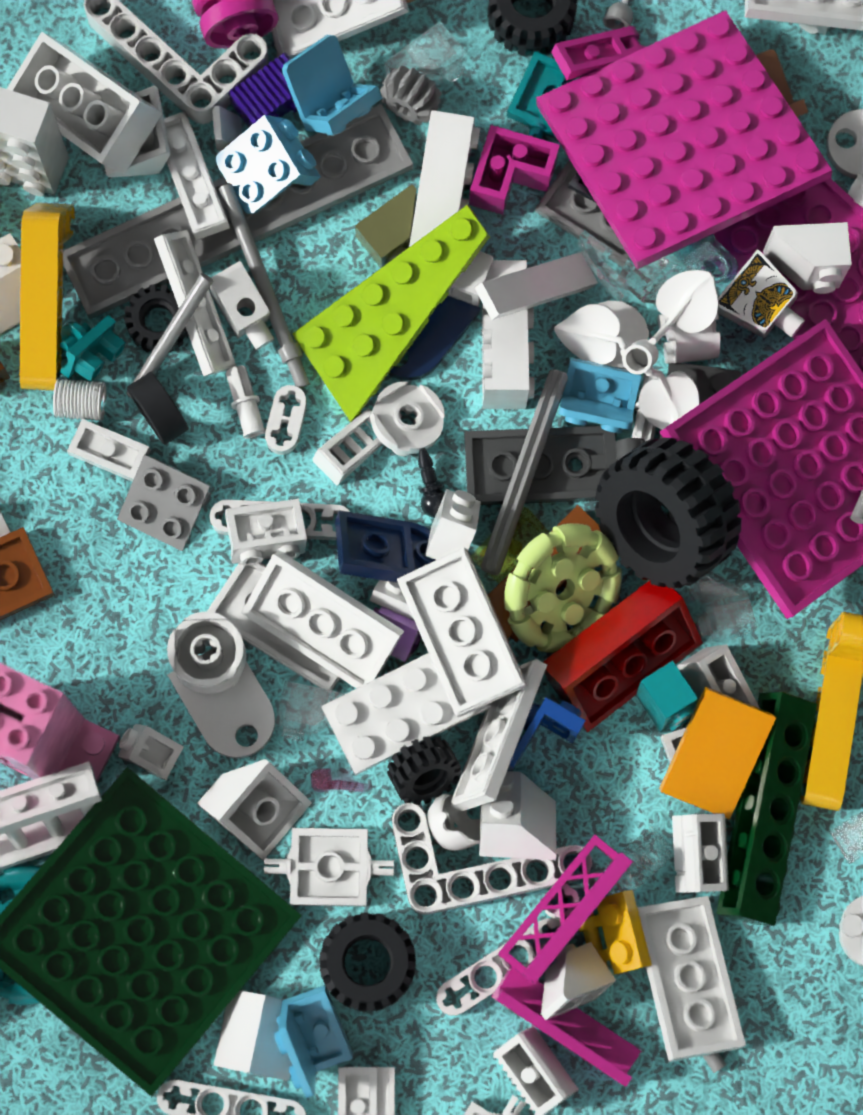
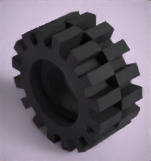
M155 284L149 285L150 290L146 292L143 288L139 289V296L134 297L132 295L129 299L130 306L125 308L126 318L124 319L130 337L137 346L140 345L143 351L148 353L155 348L165 330L154 332L148 329L145 325L147 313L154 308H164L174 317L179 309L174 293L169 290L168 285L162 284L161 289H157ZM186 327L173 347L176 345L181 347L184 344L183 339L189 337Z
M430 736L423 737L421 743H419L418 739L411 741L413 746L408 748L404 745L400 748L402 754L395 753L392 756L393 762L388 763L389 771H387V774L400 799L404 800L405 803L412 802L413 804L420 805L422 800L425 804L431 803L432 797L441 796V792L444 790L449 793L453 789L451 783L457 784L459 781L458 775L462 773L461 766L445 739L441 740L437 736L432 740Z

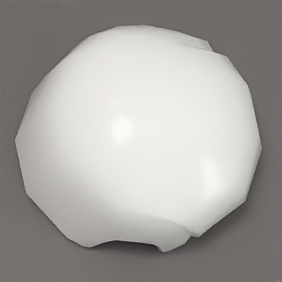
M443 794L436 797L427 814L428 827L436 843L442 848L453 851L464 850L479 844L480 819H471L467 814V810L460 811L452 807L451 800L453 796Z

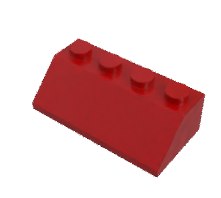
M649 580L543 661V663L547 664L544 673L561 700L573 705L582 712L579 717L586 720L583 728L588 733L636 696L641 680L671 661L676 665L702 645L703 641L683 597L673 588H667V586L659 587L651 584V580Z

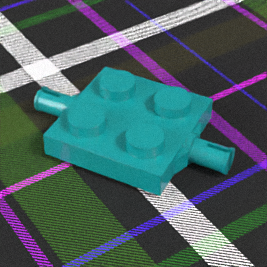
M534 51L507 110L506 117L526 125L530 129L529 136L542 139L543 135L556 138L537 107L536 97L575 79L566 80L554 58Z

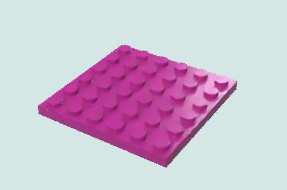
M726 10L536 97L538 109L637 269L824 182L832 176L831 167Z
M824 319L660 431L662 437L674 438L677 442L680 440L693 444L694 450H703L710 456L709 460L713 464L718 463L723 469L722 475L727 482L731 481L735 489L733 493L734 499L739 500L741 508L740 514H738V517L742 518L741 533L738 534L739 541L737 547L786 619L795 616L863 565V524L855 523L850 519L863 489V372L827 319Z

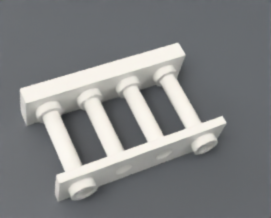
M90 761L0 791V871L52 854L96 803L102 801Z

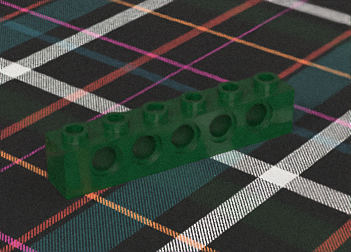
M785 692L759 693L757 703L760 709L774 714L776 720L737 804L727 855L729 891H720L716 912L718 915L754 925H776L777 915L780 911L784 878L787 874L791 841L795 832L796 814L802 795L801 788L804 772L809 758L808 751L812 731L815 727L817 703Z

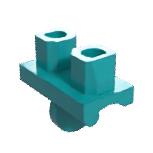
M107 315L92 329L87 323L80 325L72 321L67 322L61 328L63 341L60 343V347L67 351L68 363L61 368L60 373L69 379L77 372L91 382L100 374L105 364L103 360L96 356L98 352L111 362H114L122 354L126 344L125 341L113 332L116 321Z

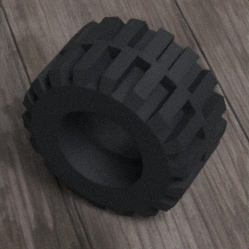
M489 0L488 25L490 31L495 30L494 38L498 43L504 39V48L510 52L513 47H517L518 55L525 56L526 50H531L534 54V51L541 53V49L544 48L547 54H549L555 43L566 41L567 35L570 36L573 30L577 0H546L552 7V10L538 18L526 17L517 12L512 5L516 0Z
M368 912L355 916L350 915L344 918L341 923L336 924L322 943L323 946L319 955L321 977L331 995L350 1009L367 1012L378 1011L390 1005L392 1006L405 995L414 978L416 957L410 936L399 926V923L385 917V915L379 913L369 914ZM360 940H376L383 944L390 954V970L387 976L377 984L361 985L356 983L346 971V954L350 947Z

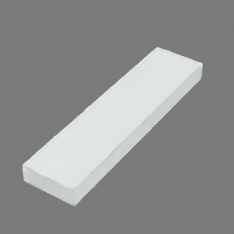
M186 111L164 118L171 152L166 162L195 239L199 240L229 229L228 220Z
M188 230L162 234L154 239L179 308L200 274L203 273ZM208 289L185 326L203 376L224 372L236 366Z
M582 252L483 281L475 287V290L491 320L588 290L598 282Z

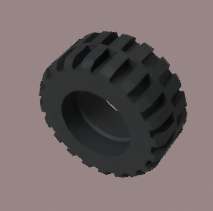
M665 437L647 440L611 464L600 477L595 499L598 500L595 506L596 517H599L601 520L599 528L612 542L616 553L621 558L619 562L626 569H633L635 571L634 575L642 580L650 579L651 584L659 587L682 588L684 585L690 586L731 555V552L738 544V534L741 533L742 518L738 517L741 508L739 500L734 499L733 493L735 489L731 481L727 482L722 475L723 469L718 463L713 464L709 460L710 456L699 449L697 451L694 450L693 444L680 440L677 442L674 438ZM659 501H661L670 511V513L672 514L677 523V526L666 516V514L664 513L659 504Z

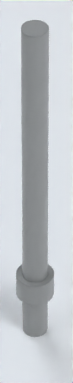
M232 183L225 184L219 187V191L257 289L270 311L269 319L280 345L278 352L282 363L287 364L296 387L301 389L309 386L310 382L300 359L303 357L298 342L294 343L234 187Z

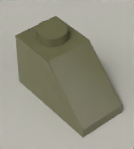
M413 184L355 225V237L380 268L409 248L416 207V188Z

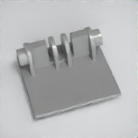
M144 454L117 520L183 551L202 505L206 506L211 497V492H209L211 485Z

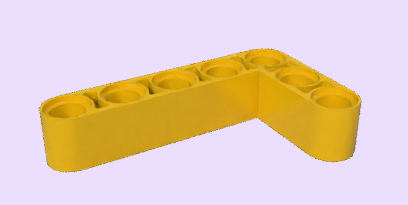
M37 202L25 209L22 215L19 375L21 389L54 391L57 372L61 371L63 243L73 236L74 231L70 230L71 219H75L73 204Z
M842 612L830 625L826 638L830 639L828 651H824L821 674L824 675L822 687L818 686L816 699L818 716L809 746L813 747L811 759H808L803 783L807 784L805 796H801V804L834 811L841 809L844 798L863 676V615Z

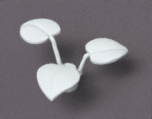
M688 270L668 279L658 291L656 307L660 313L670 318L650 340L640 339L629 347L622 337L617 336L621 328L618 316L609 307L602 304H588L579 308L568 318L557 324L554 330L564 346L582 360L599 364L609 363L617 355L618 343L621 348L620 354L623 356V365L630 373H646L647 376H656L658 379L650 380L642 387L639 395V407L644 417L651 424L663 430L700 404V394L694 380L685 372L675 371L665 378L662 371L653 368L659 355L656 343L675 322L681 330L688 333L703 331L713 323L719 306L715 278L708 271Z

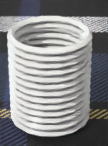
M57 379L53 395L54 416L56 418L65 417L67 419L69 417V419L80 418L95 421L99 419L101 421L105 415L104 405L101 412L102 399L104 403L106 401V384L104 381L101 383L100 381H79V379L77 381L75 379Z

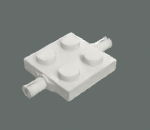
M292 828L291 849L287 859L264 858L265 866H279L264 867V874H287L290 883V906L367 907V886L371 875L394 876V869L379 868H394V860H371L368 851V829Z

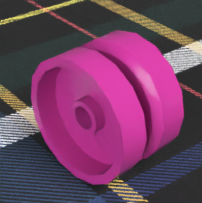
M191 0L197 17L201 18L199 25L207 45L213 48L228 49L240 37L246 34H257L260 37H264L276 27L279 21L273 0Z

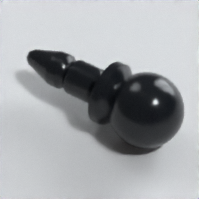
M423 448L419 450L418 457L422 482L425 484L424 487L419 488V492L423 494L421 508L427 516L435 518L445 494L442 491L444 483H436L437 477L435 469L432 467V458L427 450Z

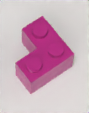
M490 125L470 188L469 205L503 215L513 183L547 192L557 163L560 144Z

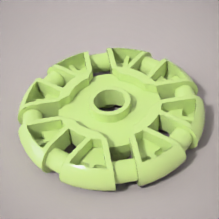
M577 523L558 525L553 527L552 532L548 534H539L521 551L516 558L519 562L514 572H509L504 593V608L509 611L508 623L514 634L529 647L536 645L537 649L541 652L554 653L605 615L612 603L617 604L622 583V570L616 564L619 556L612 542L599 530L591 531L588 525ZM556 547L559 553L551 556L554 551L553 548ZM602 565V570L595 571V567ZM566 579V588L561 594L556 595L558 584ZM594 595H598L599 598L594 608L589 607ZM530 600L531 606L526 607L527 601ZM543 620H544L545 623H544V625H543V627H542V629H541L540 626H541V624H542V622H543ZM566 624L573 625V628L567 630Z

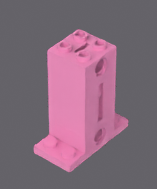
M0 663V763L32 779H37L90 761L96 782H98L120 736L86 720L64 693Z

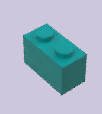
M673 661L641 680L636 693L637 698L660 733L667 728H670L673 732L686 725L690 721V716L694 714L693 709L698 700V697Z

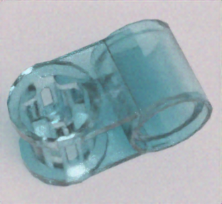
M714 234L673 252L674 256L691 270L710 272L715 278V284L729 283L734 279L738 271L737 260L716 239ZM720 261L721 264L718 269L721 274L715 275L713 272L716 270V266L713 263Z

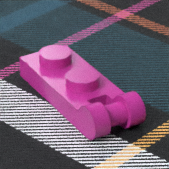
M627 26L555 43L551 53L566 80L582 77L646 46L641 45L638 41L640 35L635 26Z

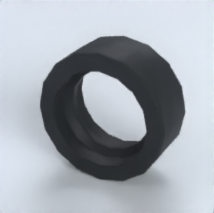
M152 372L147 373L127 387L136 406L164 445L188 431L189 427L182 414Z

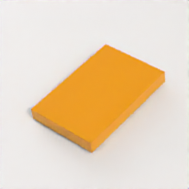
M705 686L694 714L691 716L659 787L660 792L711 813L725 814V818L730 820L776 720V716Z

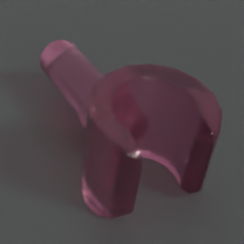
M317 769L310 774L312 788L317 792L347 790L363 793L364 783L332 780L331 769Z

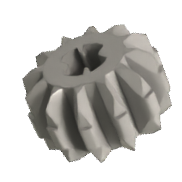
M406 66L393 68L392 72L386 76L382 83L383 86L380 89L381 101L386 104L387 110L395 113L396 117L403 118L406 123L410 121L416 125H421L423 122L427 123L430 119L431 110L437 111L439 108L441 91L435 87L436 83L429 80L426 74L417 72L415 68L408 69Z

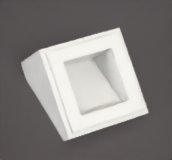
M214 106L212 109L216 148L221 152L242 134L241 117L221 106Z

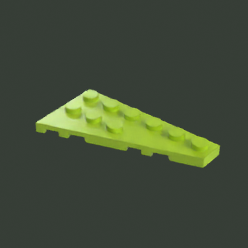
M468 205L292 333L350 422L362 414L361 410L372 396L376 395L385 377L393 366H397L429 322L428 318L439 303L442 304L450 293L449 289L460 274L466 271L490 238V235Z

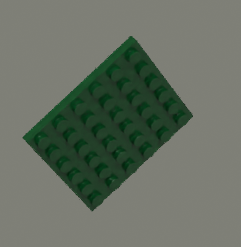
M127 767L102 795V801L96 803L0 914V969L152 1097L302 915Z

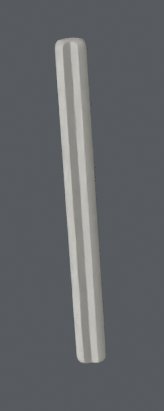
M551 369L545 381L481 564V570L488 574L499 575L567 383L568 376L562 371Z

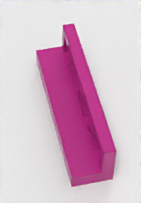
M594 834L497 955L532 984H535L633 861L622 852L618 854ZM595 846L613 860L604 872L587 874L586 857ZM581 864L582 874L572 875ZM598 878L589 890L588 879ZM583 879L585 896L580 902L563 904L561 887L566 881ZM557 894L558 904L548 905V903ZM564 908H574L565 919ZM559 909L560 927L554 933L539 934L537 917L543 910ZM533 923L534 934L523 935ZM539 938H550L540 950ZM535 939L536 956L526 968L509 952L519 940Z
M511 966L491 997L627 1087L632 1079L627 1073L640 1055L641 1050L578 1008L545 1020L541 1014L544 985L538 981L532 984Z

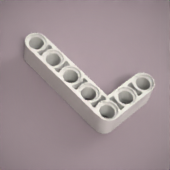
M119 0L84 1L85 12L92 29L154 86L158 87L183 112L186 111L187 116L196 123L207 124L212 122V109L214 106H221L226 109L230 105L229 91L240 85L242 81H246L248 77H251L269 63L267 46L264 39L257 34H246L240 37L200 75ZM98 9H109L108 13L104 15L94 14ZM124 31L134 32L133 36L129 38L119 37ZM249 52L260 54L258 58L253 60L244 58ZM152 53L160 55L155 61L144 60L147 55ZM180 76L185 78L180 84L169 83L173 77ZM224 76H233L235 78L233 82L228 84L219 82ZM205 99L210 101V104L203 108L194 106L198 100Z
M405 803L400 805L392 816V828L408 901L411 908L422 915L551 888L566 870L563 861L565 856L569 854L578 855L584 848L579 845L556 848V860L510 858L438 874L427 819L423 809L416 804ZM411 812L418 816L420 825L416 830L407 832L400 828L398 820L402 814ZM414 849L422 850L427 854L428 862L421 869L411 868L407 864V854ZM590 853L586 857L587 874L592 866ZM532 862L542 863L547 870L546 879L541 882L532 881L527 876V866ZM496 870L506 872L510 878L509 887L504 890L494 889L490 885L489 875ZM459 878H465L472 883L473 893L467 898L456 897L452 891V883ZM569 880L566 881L565 884L577 882L579 880ZM423 886L432 888L436 893V901L428 907L420 906L414 898L417 889Z

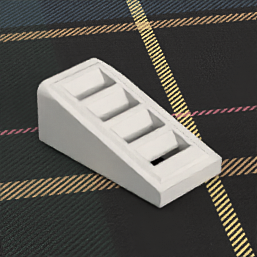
M369 408L322 445L314 455L313 462L336 485H339L383 445L378 438L373 441L360 428L363 423L370 428L366 420L372 425L370 421L372 411ZM352 433L366 445L364 449L350 437ZM341 443L355 455L352 459L339 447Z

